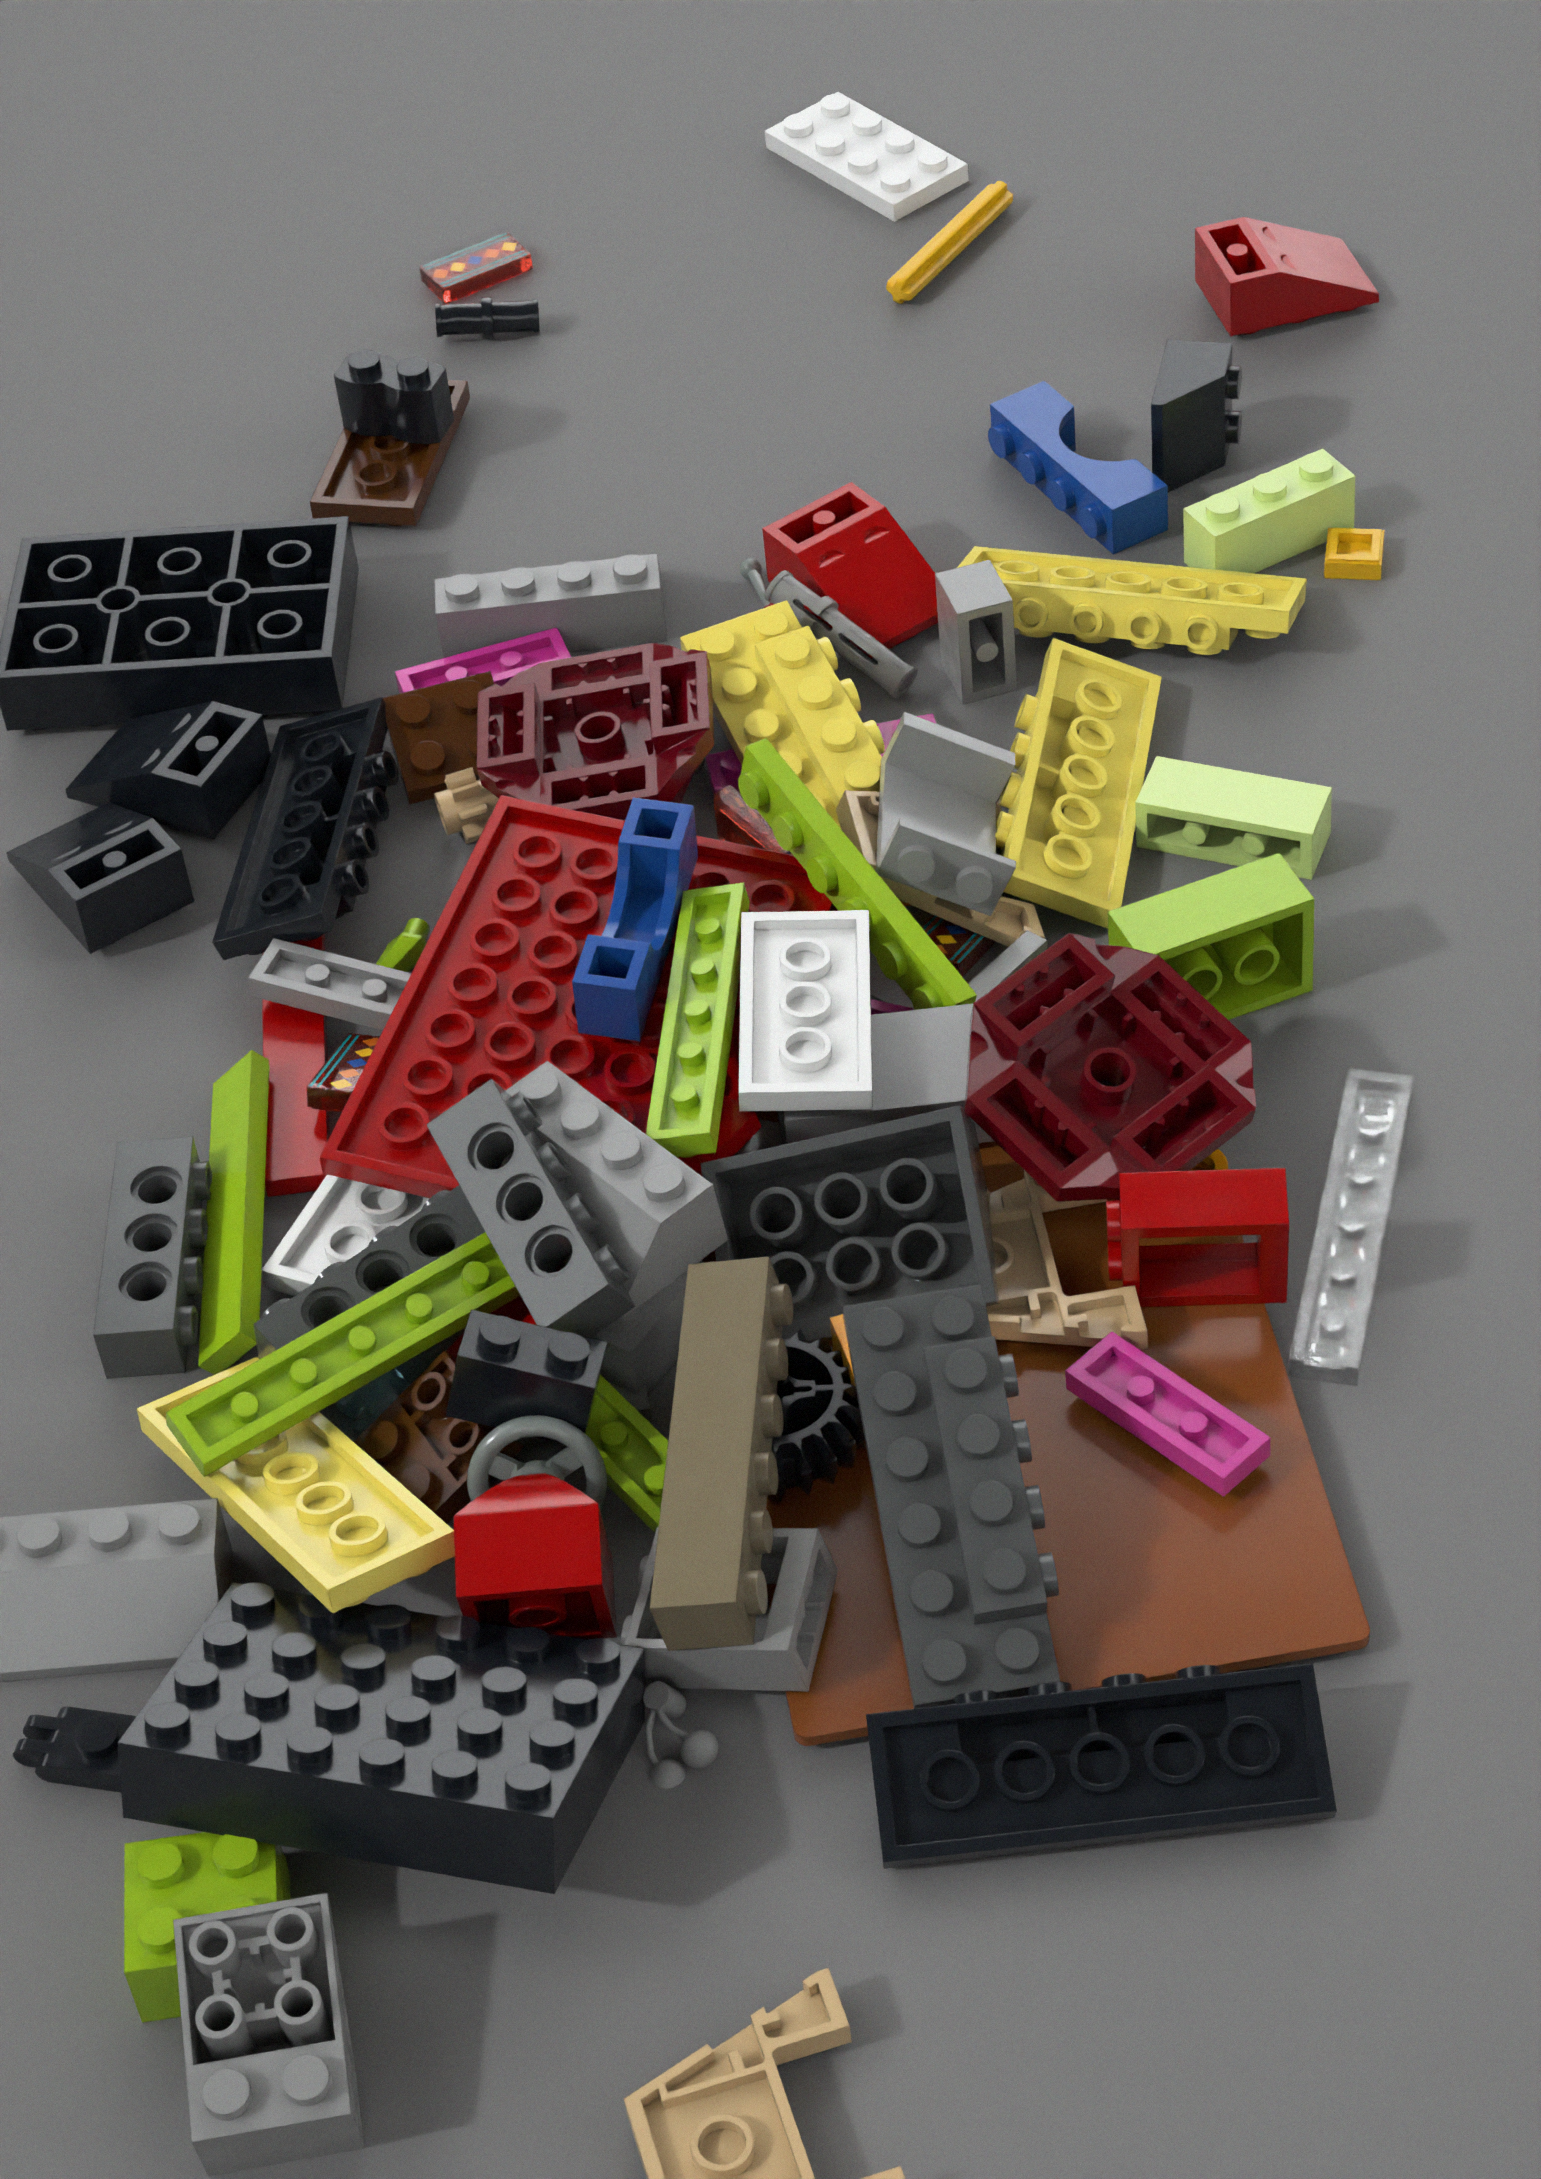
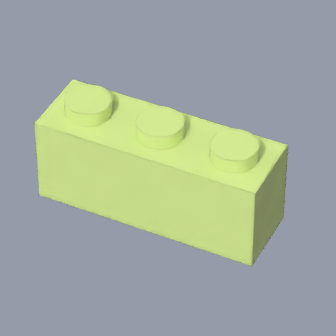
M1320 449L1183 508L1184 563L1193 568L1257 573L1327 542L1328 528H1354L1355 475L1327 451Z
M1156 756L1135 802L1136 847L1235 866H1242L1280 853L1297 877L1312 880L1331 834L1332 787Z

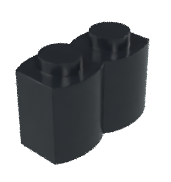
M360 350L355 353H349L334 374L343 427L350 432L364 436L392 435L399 440L409 443L434 444L441 442L454 422L446 368L440 364L426 361L420 357H410L397 361L390 356L373 350Z

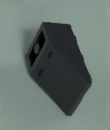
M212 701L127 719L65 789L67 798L97 807L110 802L151 817L158 824L214 839L263 781L271 753L262 714Z
M110 802L6 852L9 862L90 954L195 902L182 849L153 818Z

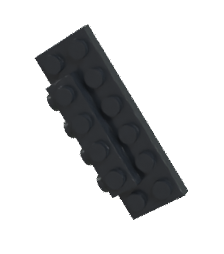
M382 697L279 727L212 941L223 960L246 954H261L266 951L273 938L287 942L317 939L323 934L332 931L335 919L342 917L346 913L353 912L356 897L368 892L369 879L365 864L367 859L376 857L379 853V842L375 832L376 824L388 819L389 807L385 796L386 788L398 783L396 762L390 752L383 751L382 749L388 730L386 703Z
M1313 1663L1220 1674L1218 1666L1197 1665L1178 1670L1175 1673L1176 1679L1146 1682V1676L1143 1674L1127 1673L1103 1679L1101 1681V1688L1072 1691V1684L1068 1682H1048L1030 1687L1028 1689V1696L999 1699L996 1691L978 1690L955 1696L954 1704L866 1714L883 1867L888 1869L1334 1818L1337 1809Z

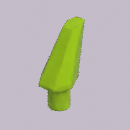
M420 918L409 919L403 932L387 944L376 964L408 973L412 971L426 945V938L430 932L428 923Z

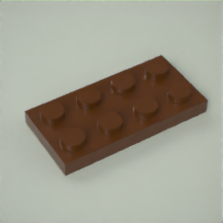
M448 380L454 422L440 443L415 444L399 440L392 435L364 436L343 428L310 500L313 519L349 516L350 522L379 523L390 526H416L470 400L468 381Z

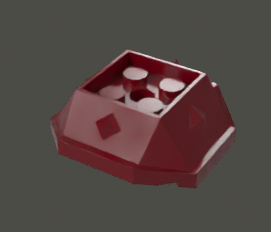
M648 643L539 663L516 674L502 687L495 684L478 692L477 772L482 786L498 798L503 795L626 820L633 797L681 803L695 770L715 745L712 676L706 651L690 649L688 652H685L670 645Z
M1068 933L973 1003L970 1017L965 1112L1057 1202L1119 1199V1173L1190 1171L1253 1120L1256 1111L1255 1089H1253L1251 1041L1159 955L1129 947L1096 944L1093 938ZM1097 1081H1108V1082L1113 1083V1084L1116 1085V1086H1115V1087L1105 1086V1085L1100 1084V1083L1097 1082Z

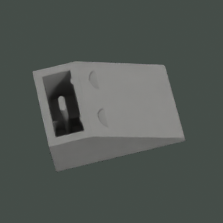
M328 1893L173 1920L191 2139L207 2175L212 2176L363 2149L364 2140L357 2076Z

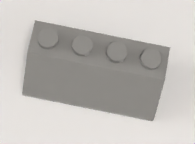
M631 554L614 559L587 562L570 561L561 565L535 568L516 567L507 571L474 575L457 574L452 577L434 579L435 615L443 658L556 627L569 652L667 641L661 571L657 554L640 556Z
M549 1061L543 1063L506 1090L511 1096L520 1091L533 1105L543 1123L535 1129L543 1145L546 1142H550L563 1157L571 1171V1175L563 1180L572 1196L578 1192L587 1201L599 1219L601 1226L594 1230L593 1233L600 1246L603 1247L608 1244L626 1266L630 1279L624 1282L623 1286L636 1307L624 1314L623 1317L629 1315L688 1270V1264L698 1263L728 1240L713 1184ZM513 1153L503 1160L500 1168L511 1159ZM542 1203L538 1204L531 1211L528 1219L537 1214ZM572 1253L560 1262L559 1265L562 1268L568 1264Z
M218 1498L0 1517V1682L172 1667L231 1586L233 1550Z

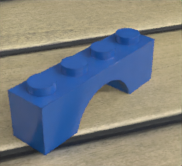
M1042 381L990 404L991 428L988 430V439L994 453L999 458L1007 460L1021 473L1027 483L1034 484L1051 499L1059 511L1067 513L1082 527L1087 536L1095 538L1113 555L1168 530V485L1137 459L1100 461L1076 454L1074 452L1076 451L1074 406L1048 383Z
M633 797L618 841L617 874L609 917L601 936L587 935L572 980L578 1033L641 1041L678 923L683 891L688 890L698 859L694 805Z

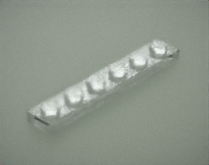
M1351 1068L1348 1070L1289 1356V1377L1358 1386L1412 1102L1414 1076Z

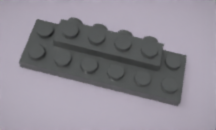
M982 1284L843 1306V1320L913 1709L954 1704L955 1696L978 1690L996 1691L999 1699L1028 1696V1689L1032 1686L1048 1682H1060L1047 1616V1597L1059 1595L1057 1573L1052 1552L1041 1554L1037 1552L1033 1530L1045 1528L1043 1503L1038 1485L1024 1487L1020 1463L1032 1461L1029 1433L1025 1419L1011 1421L1007 1398L1019 1396L1015 1363L1012 1354L998 1356L995 1336L991 1334Z

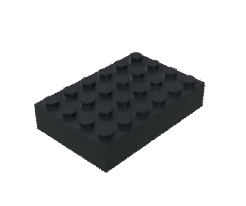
M349 516L22 538L0 639V708L7 731L121 724L130 718L212 701L262 714V716L295 712L319 713L343 708L359 572Z
M233 1582L118 1741L123 1818L218 1835L228 1834L255 1839L257 1842L555 1894L645 1722L643 1701L644 1649L618 1645L604 1638L587 1640L550 1634L536 1627L513 1628L477 1622L475 1619L467 1616L445 1617L414 1612L399 1605L377 1606L360 1603L332 1613L314 1595L272 1589L263 1583L241 1584Z

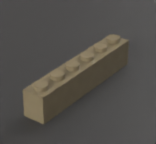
M770 1257L688 1264L650 1600V1611L668 1651L754 1645L756 1615L765 1614L767 1610V1584L765 1575L761 1570L762 1554L771 1553L773 1546L772 1522L770 1514L766 1510L767 1495L776 1494L778 1489L777 1462L771 1449L772 1438L780 1437L783 1432V1411L777 1394V1383L787 1379L788 1355L782 1338V1328L785 1325H791L793 1320V1302L789 1285L787 1283L779 1284Z

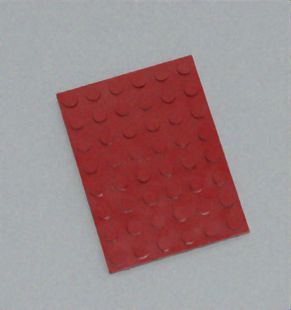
M503 795L500 796L320 1155L323 1174L426 1198H431L443 1190H453L459 1183L426 1124L490 1079H493L506 1091L546 1061H549L646 1134L678 923L641 1041L578 1033L572 985L587 935L601 936L609 917L617 874L618 841L625 823L624 820ZM696 835L698 859L688 890L744 882L750 901L748 912L837 911V908L824 893H819L812 886L807 871L794 855ZM740 978L724 1095L738 1103Z

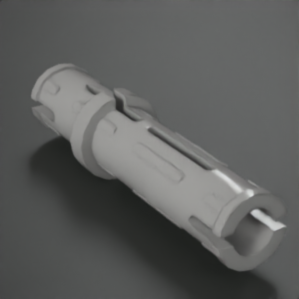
M787 570L780 572L771 581L765 592V599L768 602L777 604L787 600L802 627L809 625L815 638L827 637L835 652L886 689L892 697L899 698L910 688L917 676L918 670L914 666L907 664L876 640L875 637L838 611L839 605L829 596L821 598L794 578L793 574ZM804 605L807 606L816 615L820 616L822 619H824L826 622L832 625L833 629L830 628L829 625H827L821 619L817 618L815 615H813L811 612L805 609ZM849 639L853 641L855 644H857L864 651H866L868 654H870L872 657H874L878 661V663H876L874 660H872L870 657H868L866 654L860 651L857 647L849 642Z

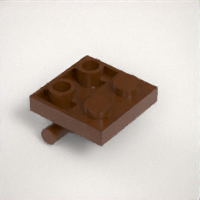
M443 1351L354 1443L448 1524L453 1519V1516L471 1501L467 1488L469 1463L479 1443L495 1428L446 1416L457 1358ZM518 1439L505 1446L500 1453L520 1461L516 1455L524 1445ZM488 1475V1483L494 1478V1476Z

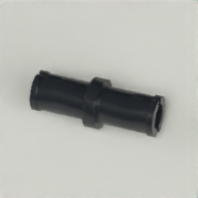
M481 297V303H435L437 337H443V335L483 334L484 339L494 338V333L540 332L538 299L492 302V297Z

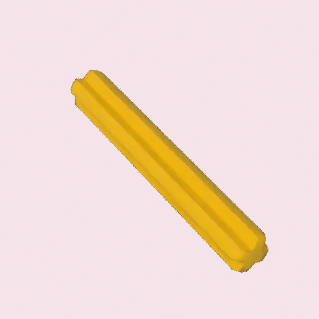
M997 181L995 184H989L888 280L886 290L892 294L893 301L902 304L905 300H912L1012 204L1013 194L1007 190L1005 182Z

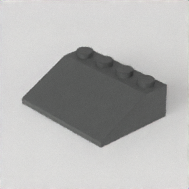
M961 1105L700 1163L702 1177L713 1184L728 1238L725 1243L715 1249L716 1260L728 1261L770 1257L779 1284L787 1283L789 1285L793 1302V1320L791 1325L783 1326L782 1338L790 1339L801 1329L809 1344L823 1337H826L827 1340H832L830 1317L843 1314V1306L982 1284L986 1307L999 1304L987 1185L976 1126Z

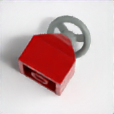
M529 1415L504 1422L489 1432L474 1451L467 1474V1488L471 1502L453 1516L456 1599L462 1615L471 1617L477 1622L513 1628L536 1627L550 1634L587 1640L593 1638H617L613 1557L600 1512L607 1492V1473L599 1450L592 1440L579 1428L558 1418ZM533 1436L551 1438L567 1446V1448L546 1462L533 1460L522 1463L500 1453L508 1444L518 1439ZM581 1466L584 1467L586 1475L585 1493L564 1481V1477ZM488 1475L504 1481L489 1489Z

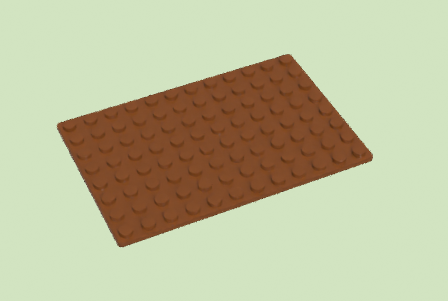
M754 1111L759 1120L779 1123L777 1111ZM995 1141L979 1143L986 1185L990 1193L1024 1179V1169ZM1119 1198V1199H1107V1201L1120 1200V1198ZM1106 1202L1042 1213L1064 1295L1074 1296L1123 1287L1122 1281H1109ZM1242 1235L1139 1238V1246L1245 1243ZM715 1250L703 1258V1262H717ZM1265 1304L1141 1307L1148 1336V1349L1141 1351L1271 1437L1270 1456L1224 1497L1066 1389L1065 1370L1093 1347L995 1339L998 1356L1012 1354L1016 1368L1019 1396L1007 1398L1011 1421L1025 1419L1029 1433L1032 1461L1020 1463L1024 1487L1038 1485L1043 1503L1045 1528L1033 1530L1038 1554L1052 1552L1057 1573L1059 1595L1047 1597V1616L1060 1682L1072 1684V1691L1101 1688V1681L1103 1679L1127 1673L1143 1674L1146 1676V1682L1176 1679L1175 1673L1178 1670L1197 1665L1218 1666L1220 1674L1354 1651L1367 1646L1370 1638V1627ZM828 1340L830 1346L833 1348L832 1340ZM865 1444L864 1448L857 1449L854 1467H838L834 1484L816 1479L813 1481L809 1496L799 1487H793L786 1490L781 1501L776 1494L767 1495L766 1510L770 1514L772 1528H818L838 1569L809 1691H785L794 1738L803 1746H813L868 1736L866 1714L913 1709ZM767 1584L769 1608H771L777 1584Z

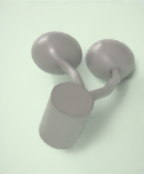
M656 1681L651 1683L645 1689L643 1695L644 1704L650 1709L645 1728L647 1754L653 1764L649 1778L654 1786L669 1789L678 1786L684 1780L686 1771L684 1766L677 1760L665 1759L660 1762L658 1761L654 1753L652 1738L656 1713L666 1728L683 1740L680 1751L681 1757L689 1767L700 1769L709 1766L718 1755L719 1743L715 1735L707 1730L686 1733L675 1727L670 1720L677 1719L683 1714L686 1708L685 1697L663 1682Z

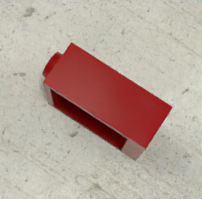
M1286 1168L1119 1173L1120 1200L1106 1201L1109 1281H1122L1123 1287L1135 1285L1141 1307L1287 1303L1289 1211ZM1256 1235V1242L1139 1246V1238Z

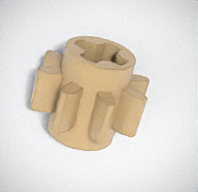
M470 767L445 775L447 789L434 793L437 809L447 836L462 831L465 844L479 840L499 800L498 797L482 786L480 779L476 780L473 768Z

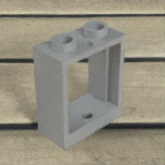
M657 1527L650 1554L642 1558L639 1566L638 1583L640 1590L633 1615L626 1617L621 1635L622 1645L644 1649L645 1687L647 1688L651 1683L660 1681L671 1688L808 1692L838 1572L818 1528H772V1551L768 1554H762L761 1570L765 1575L766 1584L777 1585L762 1641H754V1645L668 1651L650 1611L659 1529Z

